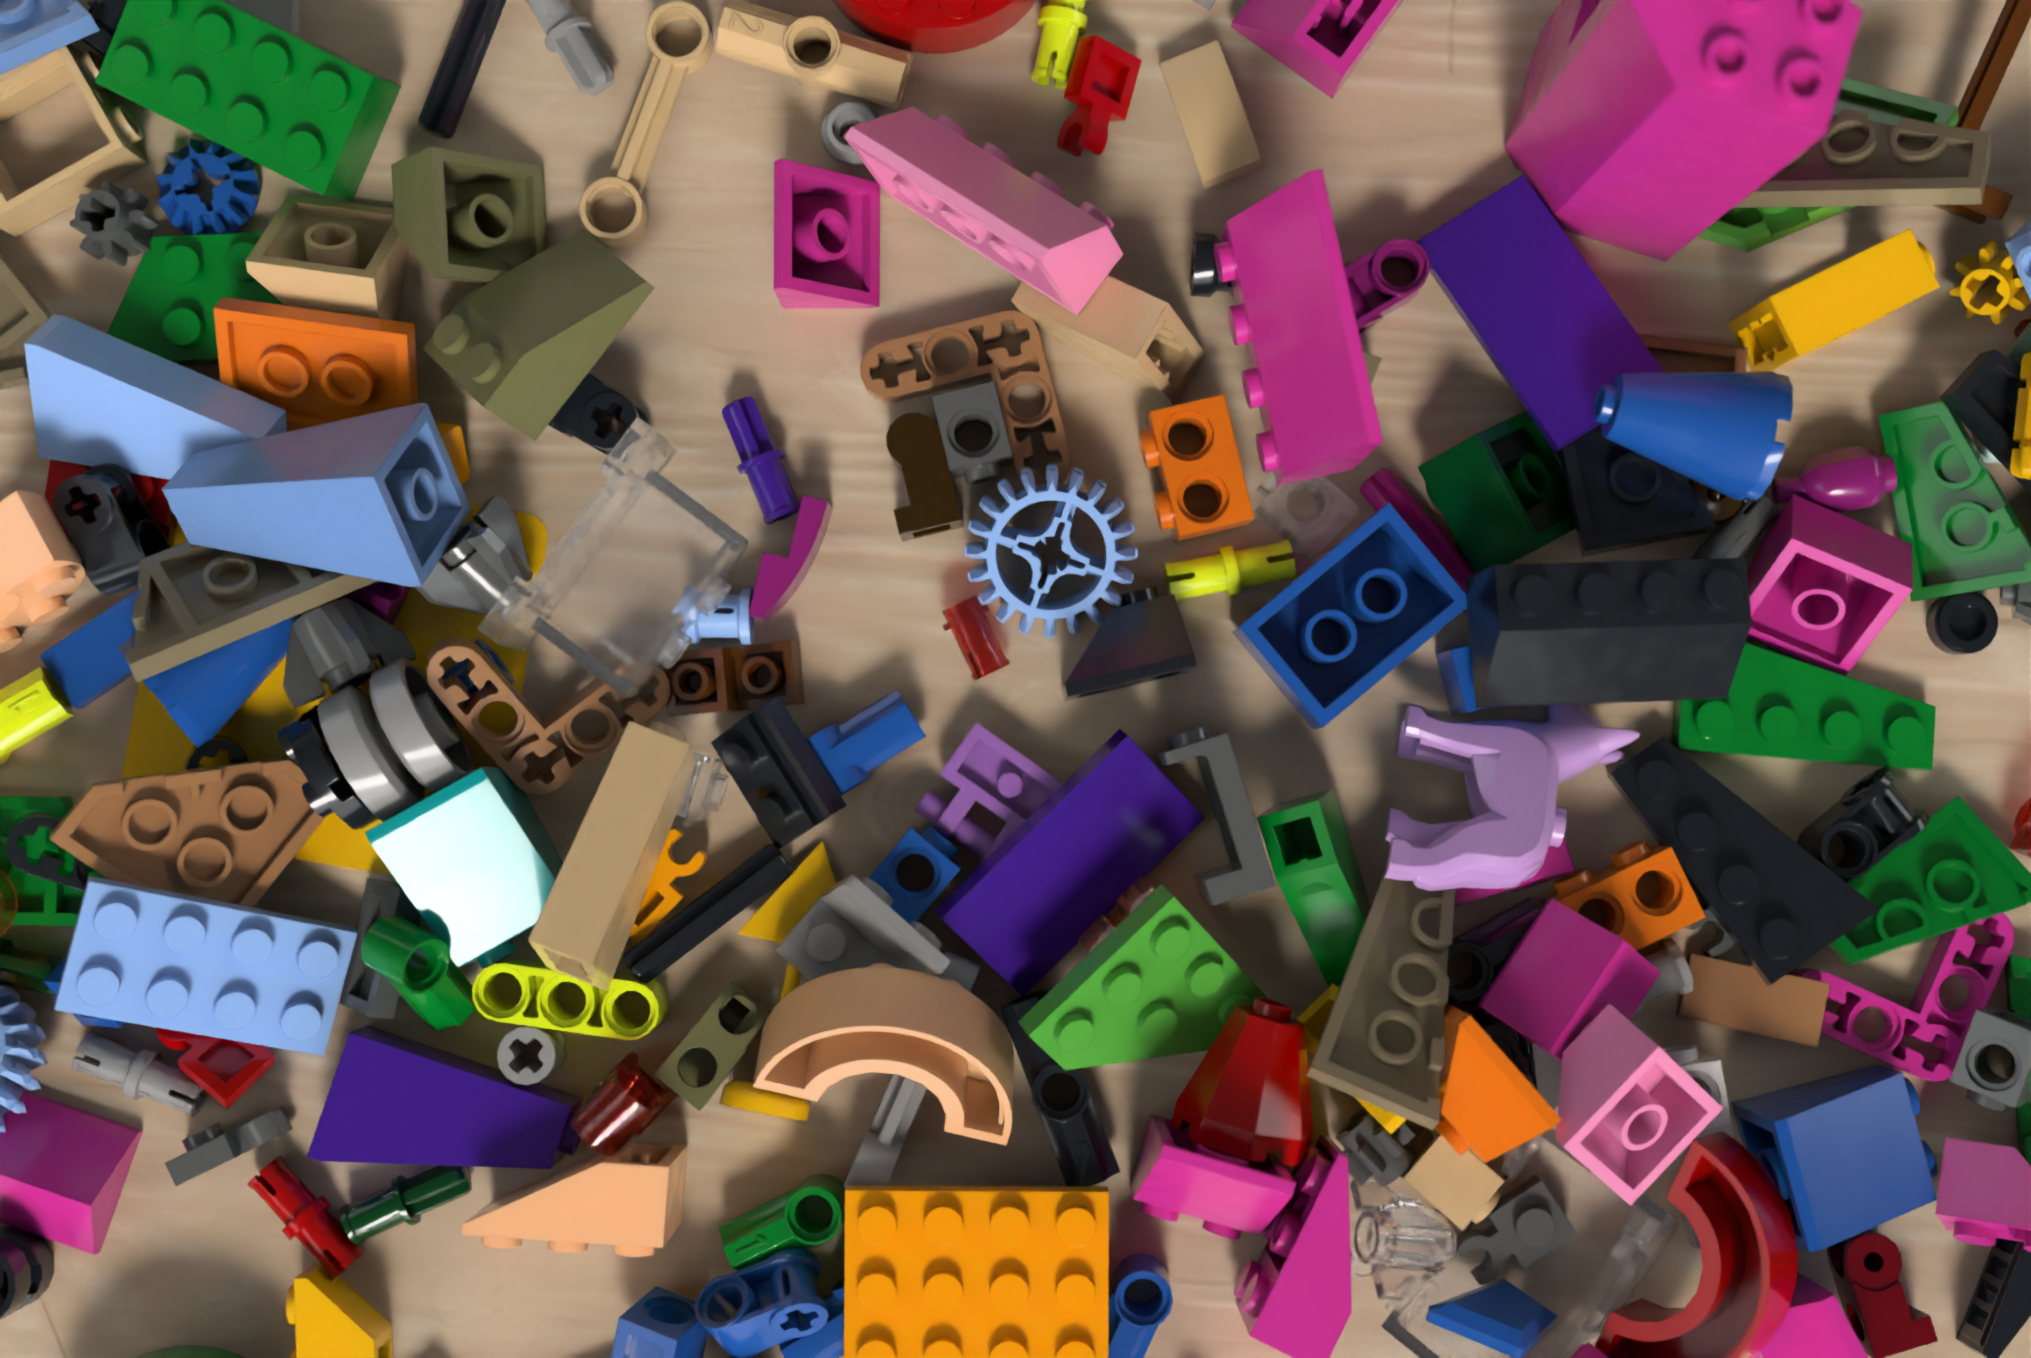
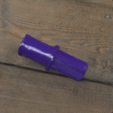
M750 396L729 403L722 409V415L742 462L737 466L740 474H747L764 516V523H776L799 513L801 503L797 500L781 460L786 456L783 448H776L757 400Z

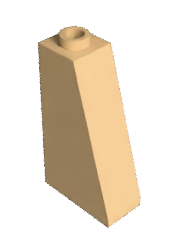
M631 721L628 722L528 939L547 968L605 991L608 990L696 764L691 744L685 742L686 736L677 729L659 722H650L648 728Z

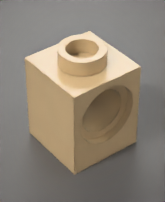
M1426 1128L1410 1146L1416 1153V1157L1401 1177L1463 1231L1470 1221L1477 1224L1491 1213L1500 1198L1497 1190L1505 1181L1469 1149L1462 1156H1459L1435 1128L1433 1130Z

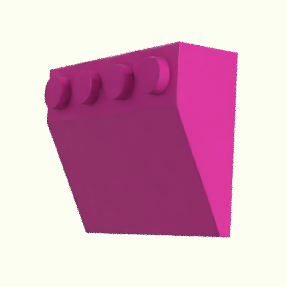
M1322 169L1305 173L1229 219L1221 235L1222 242L1214 244V257L1219 279L1221 282L1231 281L1236 302L1235 306L1228 307L1231 335L1236 346L1245 344L1250 369L1242 370L1245 398L1250 409L1259 407L1264 432L1256 434L1260 464L1263 472H1274L1276 486L1353 470L1383 442Z

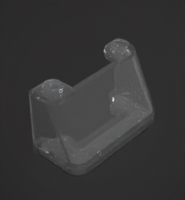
M1553 1128L1502 1154L1506 1158L1502 1166V1172L1505 1174L1502 1179L1505 1182L1497 1190L1501 1198L1536 1174L1544 1182L1577 1232L1575 1236L1525 1269L1519 1265L1513 1255L1509 1256L1504 1260V1266L1499 1276L1487 1283L1490 1284L1504 1278L1558 1316L1555 1327L1522 1358H1570L1582 1344L1586 1345L1589 1342L1595 1346L1610 1312L1624 1306L1666 1248L1678 1227V1222L1669 1213L1643 1194L1632 1205H1629L1555 1139L1556 1131ZM1488 1217L1477 1224L1471 1221L1464 1231L1470 1229L1484 1231L1492 1226V1223ZM1452 1247L1431 1277H1422L1416 1283L1412 1282L1409 1278L1405 1279L1394 1290L1385 1305V1310L1390 1315L1381 1327L1419 1358H1514L1429 1323L1426 1320L1429 1306L1487 1285H1479L1470 1272L1473 1268L1484 1262L1486 1258V1249L1484 1248L1472 1249L1468 1254L1461 1257L1455 1248Z

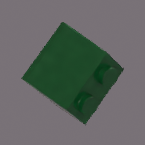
M1527 411L1471 436L1418 466L1426 482V491L1430 500L1441 510L1455 536L1458 552L1469 563L1474 574L1493 565L1510 564L1576 528L1559 451L1555 452Z

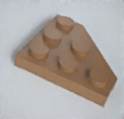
M287 756L93 782L50 833L49 840L109 880L254 907L326 817L318 815L304 797L302 785L308 780L300 766Z

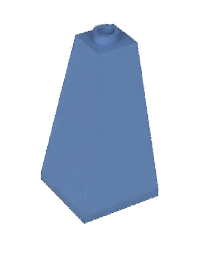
M427 403L411 404L194 452L162 489L170 510L176 516L189 544L408 587H418L424 584L472 511Z

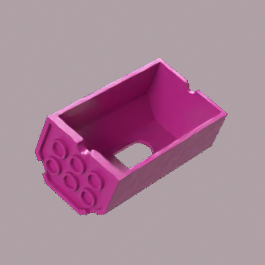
M1562 0L1540 31L1505 143V149L1516 170L1521 169L1527 181L1563 230L1665 262L1826 134L1863 10L1855 6L1851 0Z

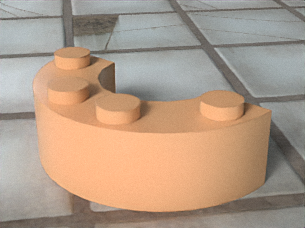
M16 490L0 501V654L14 648L22 641V637L19 634L20 631L31 625L36 626L48 623L64 615L69 610L66 600L78 589L85 577L84 567L47 499L36 492Z
M876 963L865 968L837 971L813 979L785 996L767 1017L762 1029L753 1087L817 1102L829 1086L847 1076L869 1072L897 1074L923 1084L939 1098L945 1111V1132L1007 1145L1011 1133L1015 1073L1013 1044L1000 1018L981 999L965 990L959 982L923 972L896 968L887 963Z

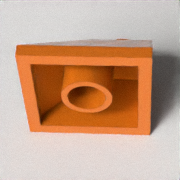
M1447 1003L1444 1007L1442 1039L1445 1040L1443 1068L1440 1070L1438 1098L1441 1099L1440 1116L1442 1118L1435 1129L1459 1156H1462L1470 1149L1471 1152L1486 1163L1552 1129L1562 1119L1472 1016Z

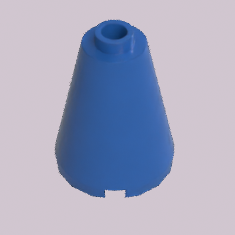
M1772 371L1618 373L1612 384L1603 383L1601 385L1593 408V421L1601 423L1602 436L1616 444L1736 501L1749 502V499L1757 501L1763 496L1772 482L1783 455L1786 443L1775 441L1777 420L1791 422L1793 387L1789 376L1776 374Z
M300 615L260 630L142 681L155 694L166 708L168 714L187 737L199 748L208 740L211 741L287 656L290 627ZM136 634L127 637L128 639L117 646L125 659L127 649L134 648Z

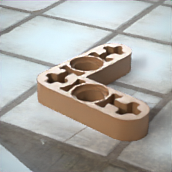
M1017 310L1000 311L883 341L870 347L864 354L860 364L863 384L867 392L875 399L886 403L899 402L991 378V381H994L1012 452V462L1019 481L1022 483L1021 469L1025 468L1024 463L1033 459V446L1030 435L1021 441H1017L1015 431H1035L1048 423H1052L1054 433L1042 432L1045 451L1048 455L1058 454L1061 462L1056 463L1059 473L1058 484H1062L1067 479L1071 467L1070 450L1040 334L1035 322L1029 316ZM1005 326H1013L1017 335L1027 334L1029 340L1021 343L1019 355L1009 357L1005 347L987 350V359L991 364L978 366V349L971 334L982 331L983 344L1002 339V328ZM945 340L958 341L968 351L969 358L966 365L956 373H944L938 370L932 362V354L935 347ZM922 347V363L930 378L929 380L917 382L918 374L916 369L900 373L898 375L899 385L893 388H887L883 379L872 380L871 373L881 369L880 359L892 357L896 366L914 363L910 349ZM1021 385L1037 387L1045 398L1044 409L1033 418L1024 419L1016 416L1008 405L1010 394ZM1032 469L1036 485L1047 483L1046 479H1041L1038 470Z
M460 636L446 637L435 643L429 650L425 661L427 682L435 695L513 783L524 792L533 795L548 794L561 787L619 743L629 721L642 725L660 712L667 704L671 694L670 681L662 664L652 656L633 654L621 659L549 715L541 719L482 649L470 639ZM449 656L456 662H461L466 658L470 660L467 664L468 675L479 690L473 695L467 705H464L462 701L469 699V691L460 678L455 675L449 676L447 679L442 678L445 673L443 660ZM637 674L644 680L653 675L654 677L650 680L653 692L646 697H643L637 691L630 694L621 701L626 715L618 718L612 703L603 695L611 691L614 700L617 702L631 690L627 680L630 676ZM490 680L493 683L486 687H483L486 681ZM496 701L510 704L517 713L514 723L503 731L486 729L478 719L480 711L485 705ZM588 709L602 712L607 717L608 723L601 735L591 739H584L578 737L571 730L573 718L578 713ZM557 730L561 731L566 745L575 753L572 756H567L565 748L562 746L549 757L550 771L543 774L540 770L534 768L529 772H525L528 768L526 755L534 752L539 757L549 754L557 748L556 738L553 733Z

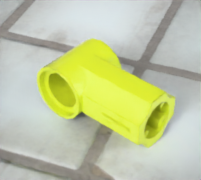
M39 667L0 690V766L9 759L13 751L75 715L72 704L47 668Z

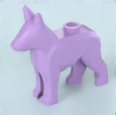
M1409 704L1405 720L1402 721L1399 729L1395 756L1432 763L1463 772L1473 819L1426 824L1412 820L1402 810L1390 808L1385 832V840L1390 842V849L1384 878L1413 881L1417 888L1428 891L1456 888L1509 889L1517 887L1520 883L1534 877L1540 870L1549 846L1560 847L1563 841L1567 822V810L1555 807L1558 784L1581 774L1594 765H1605L1623 761L1626 759V755L1619 748L1635 741L1640 736V733L1633 729L1603 727L1601 722L1583 704L1549 706L1547 722L1541 723L1510 719L1479 722L1445 721L1428 715L1423 706Z

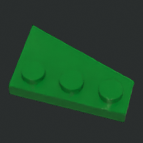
M1942 401L1878 415L1885 454L1891 455L1897 471V487L1892 492L1899 536L1901 540L1912 544L1913 590L1910 592L1911 602L2031 582V542L1958 417Z

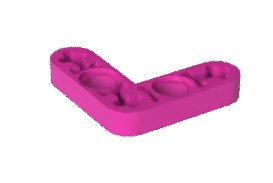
M2003 913L1973 923L1983 924V930L1991 935L1987 945H1975V939L1967 934L1970 925L1941 934L1908 1009L1828 972L1806 967L1795 969L1789 974L1830 983L1827 999L1842 1004L1837 1015L1825 1010L1820 1034L1909 1075L1933 1082L1942 1081L1952 1076L1975 1010L1987 1006L2013 947L2015 937L2013 925ZM1954 956L1968 958L1967 961L1980 963L1978 972L1971 967L1953 964ZM1958 974L1967 983L1969 994L1967 1001L1962 1007L1949 1011L1939 999V988L1944 979L1950 975ZM1875 1006L1884 1016V1031L1876 1040L1864 1042L1855 1032V1019L1864 1008ZM1903 1034L1925 1042L1933 1040L1932 1045L1940 1050V1056L1937 1061H1924V1056L1921 1053L1898 1045Z

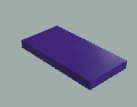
M1524 175L1416 241L1427 253L1430 262L1429 272L1555 452L1601 424L1593 421V408L1597 393L1603 383L1612 384L1618 373L1664 372Z
M1119 729L935 911L951 929L1024 997L1204 817L1131 738Z

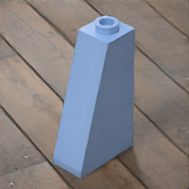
M53 314L24 342L38 455L40 458L92 467L98 464L111 463L121 466L129 473L170 480L194 452L287 432L286 410L69 317Z

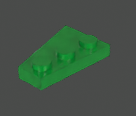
M1956 796L1929 817V823L1915 837L1895 848L1864 875L1851 878L1846 882L1880 910L1829 944V946L1847 966L2031 904V873L1959 796Z

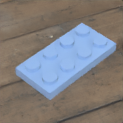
M88 876L54 1002V1010L324 1056L358 933L355 927Z

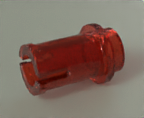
M977 595L942 611L947 621L942 627L944 631L951 629L972 673L973 681L1010 664L985 614L990 608L988 604L981 606Z

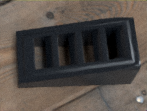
M1996 1238V1243L1991 1248L1956 1339L1985 1358H1999L2031 1316V1252L2023 1249L2024 1242Z

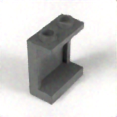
M1208 725L1167 737L1166 740L1170 750L1156 754L1159 765L1167 766L1193 757L1197 759L1230 862L1229 864L1194 874L1201 899L1214 906L1276 886L1228 733L1211 736Z

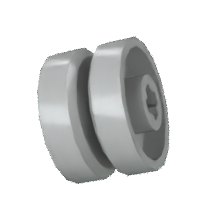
M400 657L374 671L370 678V695L358 687L347 686L319 703L317 711L320 726L332 755L357 796L373 815L382 822L424 800L425 788L432 793H436L475 771L471 754L448 708L432 691L427 678L421 670L407 658Z

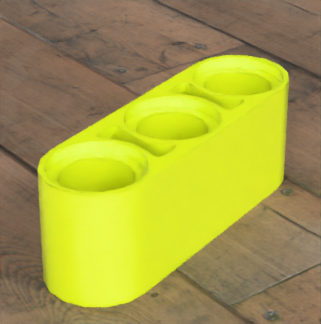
M522 958L506 959L484 968L476 977L472 987V998L477 1010L484 1017L496 1022L621 1040H636L649 1034L665 1020L669 1009L668 996L663 986L654 979L649 983H643L638 981L633 974L615 972L608 990L605 991L549 969L543 961ZM506 972L513 975L521 985L522 995L516 1006H509L498 999L495 992V983L501 973ZM564 982L577 984L582 988L586 996V1005L580 1015L567 1013L558 1002V992ZM627 991L639 992L647 998L650 1005V1015L646 1023L635 1024L624 1017L621 1011V1000Z

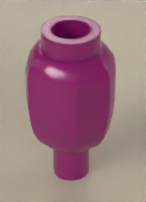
M1864 446L1837 449L1814 456L1803 465L1798 475L1773 479L1771 482L1772 496L1776 504L1788 502L1794 494L1835 512L1862 509L1876 505L1881 500L1883 493L1896 490L1897 471L1890 454L1877 456L1873 450Z

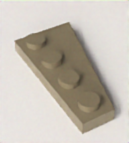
M1385 866L1306 1076L1433 1130L1440 1119L1441 1099L1438 1098L1440 1070L1443 1068L1445 1040L1442 1039L1444 1007L1448 1003L1449 977H1447L1448 950L1452 944L1456 889L1428 891L1417 888L1413 881L1384 878Z

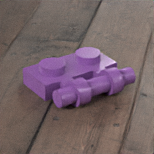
M976 722L939 774L960 789L954 799L948 804L928 790L914 811L935 825L933 828L946 840L952 837L979 856L981 860L978 864L981 865L1063 783ZM975 801H978L1007 822L997 837L965 816Z

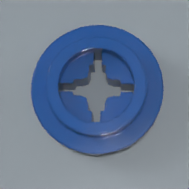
M189 139V145L178 152H167L168 163L163 173L155 175L160 185V199L156 202L164 210L172 225L188 235L235 233L250 220L256 210L260 196L259 177L250 159L212 140L200 141ZM201 167L214 180L224 179L221 181V185L212 189L213 199L211 203L213 208L198 194L188 195V193L192 192L191 189L197 188L200 185L199 175L202 174Z

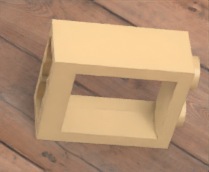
M69 44L0 75V124L74 82L109 143L22 193L19 192L0 158V229L16 238L79 203V196L81 194L86 195L91 191L101 190L103 181L114 183L148 164L136 142L143 139L137 123L121 104L115 107L106 89L95 83L102 63L90 50L83 54Z

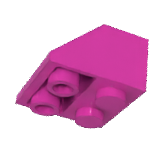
M1248 0L1233 20L1231 28L1333 99L1404 0Z

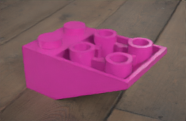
M1320 1133L1315 1146L1310 1145L1308 1157L1298 1165L1293 1166L1291 1176L1297 1181L1293 1197L1263 1230L1262 1237L1268 1239L1261 1256L1258 1262L1251 1259L1246 1262L1237 1279L1233 1293L1239 1297L1236 1305L1249 1336L1292 1358H1330L1352 1313L1348 1157L1329 1136Z

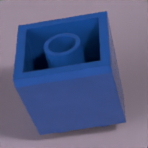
M1876 1064L1731 1102L1743 1146L1763 1165L1774 1180L1790 1213L1797 1246L1809 1253L1825 1249L1937 1200L1932 1181L1938 1174L1936 1160L1929 1145L1920 1138L1915 1116L1920 1113L1919 1098L1913 1084L1908 1078L1903 1076V1072Z

